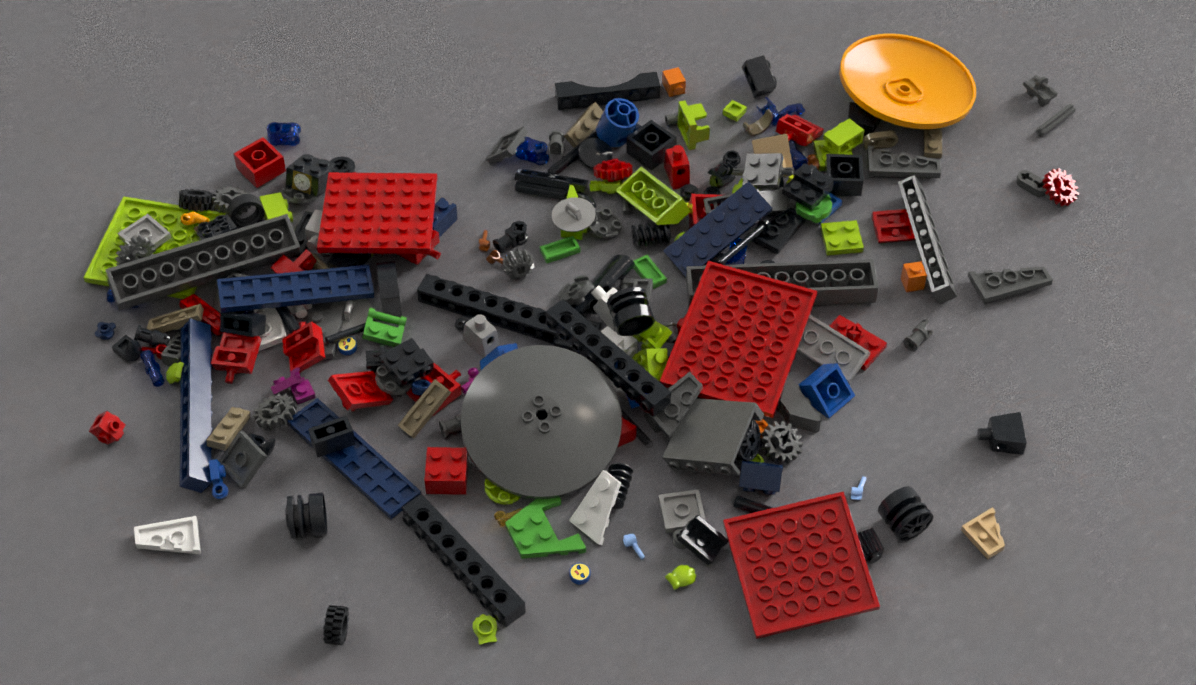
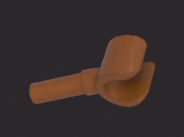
M484 230L482 239H479V250L488 252L490 241L486 240L488 231Z
M493 250L486 258L490 264H494L496 261L503 264V259L497 250Z

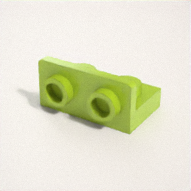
M655 321L650 329L633 337L649 349L651 347L661 348L673 332Z

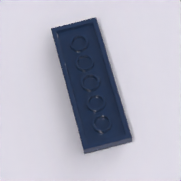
M748 181L663 250V252L686 278V266H705L708 261H711L770 213L773 208Z

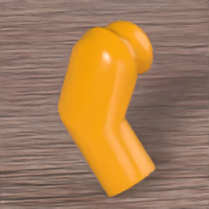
M197 212L185 213L180 217L184 225L209 222V218Z

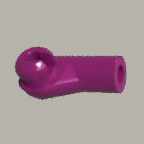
M475 367L468 370V382L461 386V391L465 395L474 378L479 374L478 369Z

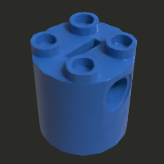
M622 98L609 101L596 126L599 139L605 141L610 148L625 145L626 137L633 133L639 120V112L636 106Z

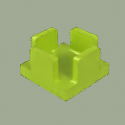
M683 100L678 102L677 127L688 150L696 149L697 142L709 140L710 128L708 125L697 126L695 121L707 117L703 105L699 103L688 106L686 101Z

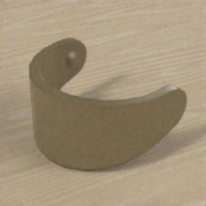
M769 109L766 110L765 114L751 125L744 122L743 128L752 136L763 133L772 122V112Z

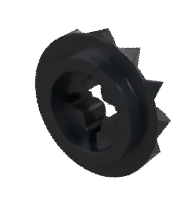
M336 157L329 161L336 164L335 172H355V163L348 157Z

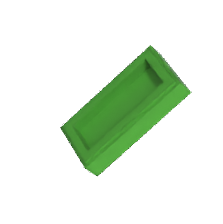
M574 236L540 246V252L546 263H550L581 253V248Z
M648 255L634 260L635 266L633 269L642 279H653V289L667 283V278Z

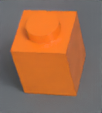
M679 67L662 72V84L669 97L685 93L686 80Z
M922 261L903 264L901 281L905 291L924 290L927 274Z

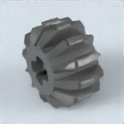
M518 248L516 251L506 254L505 259L502 260L505 274L511 277V279L517 278L518 280L523 276L526 277V274H531L532 269L535 267L534 259L530 252L526 251V249L520 250Z

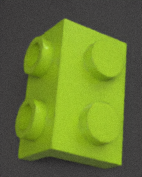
M652 348L638 351L637 363L660 382L668 361L667 348Z

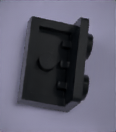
M696 515L686 524L677 538L680 543L708 566L713 563L721 548L728 543V539L699 515Z

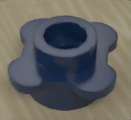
M99 322L97 324L98 329L95 332L97 338L109 340L114 336L115 323Z

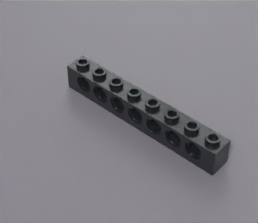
M430 274L425 275L417 289L418 302L463 316L475 317L477 315H484L491 325L554 344L557 338L560 340L559 334L547 327L545 323L546 311L541 308L532 307L522 302H516L506 297H500L490 292H484L471 286H465Z
M564 299L546 311L545 323L547 327L559 334L563 341H567L575 352L580 353L594 363L617 388L622 389L629 399L637 402L644 412H648L654 417L671 404V391Z
M422 494L402 507L404 523L414 529L416 536L427 543L429 550L440 557L445 567L449 566L455 578L465 583L469 593L475 594L478 597L482 607L488 608L498 623L501 622L507 627L526 613L525 602Z

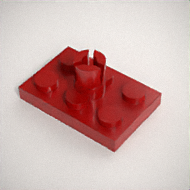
M841 315L829 326L871 352L861 367L864 371L887 347V342L863 329L859 323L856 322L855 324Z
M373 371L331 375L327 380L342 400L343 407L348 411L351 410V412L358 408L390 405L393 401L390 394L385 393L377 386L376 375Z

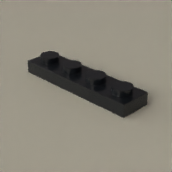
M522 168L517 170L514 179L520 182L568 190L570 185H573L576 193L585 192L589 181Z

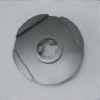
M586 275L576 277L574 279L575 282L571 285L567 283L559 291L558 300L564 299L569 305L575 304L576 306L583 303L584 297L594 289V285Z

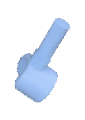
M862 476L858 488H851V499H862L863 486L866 481L865 476Z
M634 534L624 535L623 542L625 547L632 546L639 558L643 560L645 556L637 545L636 536Z

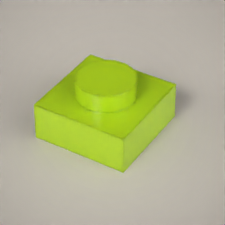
M732 100L723 109L722 115L737 122L746 113L747 107Z

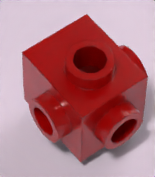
M105 411L96 417L89 432L96 436L100 442L108 445L121 439L126 424L118 416Z

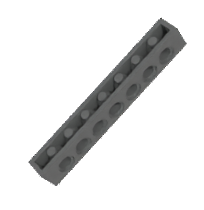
M913 175L898 182L932 294L942 304L957 297V293L923 186L916 176Z

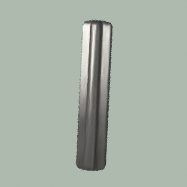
M1072 104L1067 105L1039 126L1036 132L1039 136L1047 134L1072 115L1076 109Z

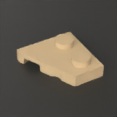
M993 507L962 525L961 531L987 559L1004 550L1005 544L1003 537L1000 535L999 523L996 522Z

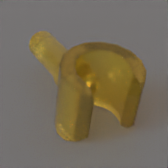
M519 508L506 514L504 511H497L494 514L495 520H499L498 524L500 526H505V522L522 509Z

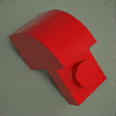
M306 249L294 262L283 254L271 269L275 274L309 271L317 260Z

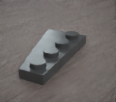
M869 145L867 147L869 176L910 177L915 175L922 178H940L941 176L940 160L918 155L910 157L907 153L900 152V154L891 153L890 150L884 148L882 151L876 150L874 146Z
M1045 267L1020 268V271L1003 269V272H993L992 270H984V273L968 272V278L983 303L1052 285L1053 281Z

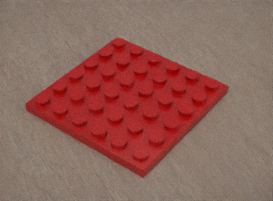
M329 172L317 252L430 254L438 180L437 173Z
M844 491L723 520L756 639L880 609Z

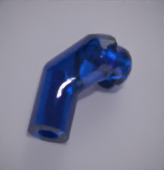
M801 103L788 105L779 111V116L782 118L786 114L790 115L795 111L797 115H801L805 112V108Z

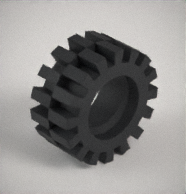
M200 189L179 191V207L189 211L211 210L213 194L206 190L201 191Z
M329 605L324 620L325 625L323 627V640L325 644H344L349 621V609L347 607Z

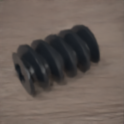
M646 223L645 229L642 224L638 225V229L635 225L631 226L633 244L637 243L639 248L642 242H644L646 247L649 241H651L653 246H655L656 240L659 241L660 245H662L663 239L666 240L667 244L670 243L671 233L669 224L658 226L653 223L651 228L650 224Z
M613 463L609 466L608 473L620 481L621 485L612 508L622 509L626 500V494H628L630 481L632 480L631 474L633 470L624 463Z

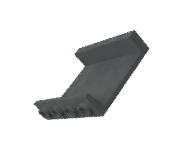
M696 398L672 435L662 458L673 470L702 471L708 474L722 473L727 476L730 474L739 475L740 471L734 464V460L751 419L761 421L764 413L753 402Z

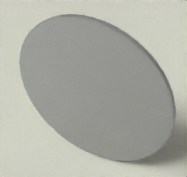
M573 197L564 199L556 204L552 211V220L561 230L578 232L588 228L593 223L596 214L593 205L589 201Z
M367 299L337 301L330 306V308L345 305L342 319L343 325L340 331L366 323L369 308H372Z

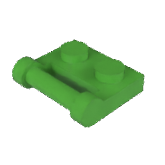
M369 308L362 339L396 347L401 344L407 317L401 316L400 318ZM373 318L397 324L398 327L373 321Z

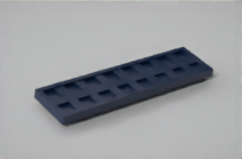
M369 265L217 279L221 313L374 298Z
M316 398L293 415V420H288L287 424L313 448L308 429L338 419L339 417L322 401ZM353 430L356 445L322 457L389 519H392L402 511L403 506L421 495V491Z

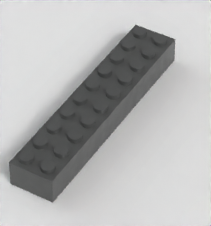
M288 214L105 269L106 278L118 311L225 278L232 272L241 273L276 262L283 254L287 258L299 255L300 245Z
M873 259L725 265L816 290L817 297L814 305L875 303L877 299L878 282ZM686 266L688 309L706 266Z

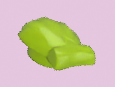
M183 362L173 363L166 371V379L169 384L181 380Z
M679 565L672 573H668L665 578L670 582L673 589L676 590L679 587L695 582L696 574L694 568L689 567V565Z
M485 614L475 618L472 627L479 638V645L496 642V619L491 615L486 616Z

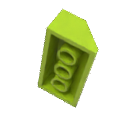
M640 167L615 190L617 194L656 225L678 224L691 212L681 196L643 167Z

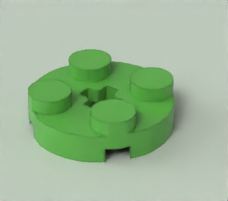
M829 194L813 210L796 202V213L805 219L812 220L814 223L821 222L832 211V202Z

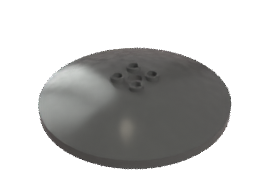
M526 346L497 357L487 364L474 378L462 405V438L473 464L495 486L524 498H559L588 486L610 464L621 436L622 414L620 403L608 378L587 358L576 352L556 346ZM543 411L547 414V418L539 420L536 414Z

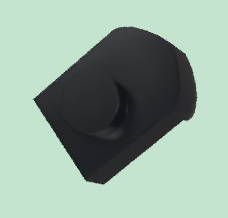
M127 335L123 336L112 346L113 352L127 361L140 358L142 353L140 343Z
M252 433L248 434L267 456L273 452L276 443L275 438L265 441L263 436Z

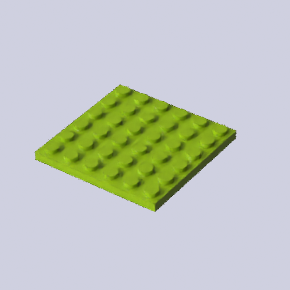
M123 196L83 277L86 283L109 286L105 269L118 266L115 260L118 257L116 252L121 251L120 245H125L119 238L118 233L146 214H149L171 234V239L156 248L153 254H157L200 241L193 229L199 224L184 225L180 220L182 214L197 212L209 218V221H212L219 215H225V213L211 210L189 211L188 209L180 208L179 205ZM197 287L168 296L185 299L194 294Z

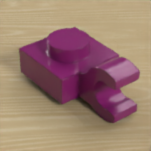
M300 368L293 369L290 377L286 379L282 376L274 380V385L270 387L273 394L293 384L303 382L304 377L300 379L295 377V373L300 371Z
M299 371L295 373L297 379L301 378ZM308 379L290 386L297 405L316 398Z

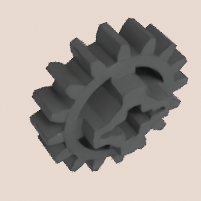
M229 186L227 189L222 187V190L216 189V193L213 192L212 205H214V209H218L219 213L224 211L225 215H227L229 203L235 197L242 194H250V192H245V189L239 190L238 186L236 188ZM251 205L242 207L237 213L241 215L242 211L248 212V209H251Z
M139 235L137 239L133 236L131 241L125 240V245L119 246L121 251L116 252L118 255L115 258L116 264L121 265L154 255L153 253L156 251L155 245L146 236L142 238Z
M278 393L276 397L270 395V398H264L263 404L258 403L259 408L254 409L255 415L253 416L259 427H262L264 430L269 427L270 431H272L274 427L280 429L281 425H288L287 421L293 420L292 415L297 413L295 410L297 406L291 396L288 397L286 393L281 396Z
M775 421L769 424L761 433L763 436L761 443H764L761 449L767 450L765 456L771 455L772 462L778 459L779 464H782L784 461L789 464L792 460L794 461L799 457L798 455L802 452L800 447L803 446V442L799 441L802 435L796 434L797 428L791 429V423L785 426L784 421H781L779 424Z

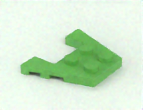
M560 497L535 499L505 522V527L521 559L547 557L548 554L556 553L568 555V552H578V554L586 552V546L579 533L559 541L543 512L561 505Z

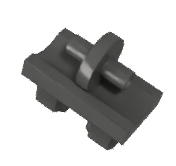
M1035 75L1032 79L1024 81L1023 86L1027 89L1026 93L1032 97L1036 96L1038 103L1044 107L1050 103L1051 99L1057 97V92L1047 84V77L1043 76L1040 78Z

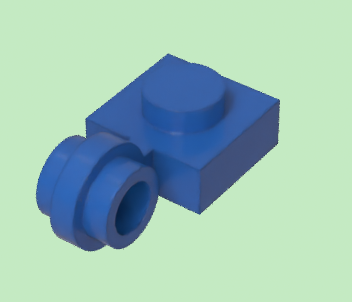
M217 459L209 460L210 477L213 482L212 495L216 499H224L229 493L228 487L223 483V477L226 476L225 467Z

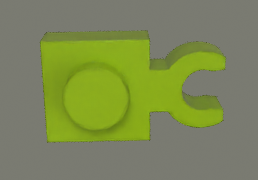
M608 180L590 181V191L602 190V192L614 194L616 193L615 190L621 185V180L608 182Z

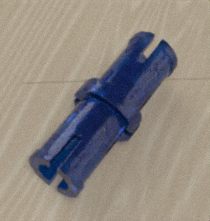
M143 351L140 357L145 365L144 370L146 374L150 376L154 387L162 386L165 379L160 372L161 367L159 363L154 359L152 351Z

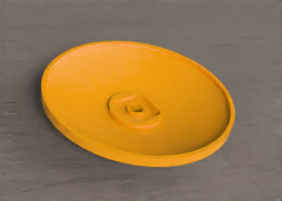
M877 34L864 37L847 48L839 67L841 83L855 103L877 118L903 127L937 129L953 125L968 115L976 98L975 81L969 70L957 57L932 42L913 36Z

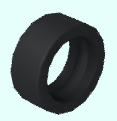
M242 194L235 197L227 208L228 216L238 229L262 222L264 218V209L259 199L251 194ZM249 205L256 207L255 212L251 216L242 219L236 217L237 212L242 207Z

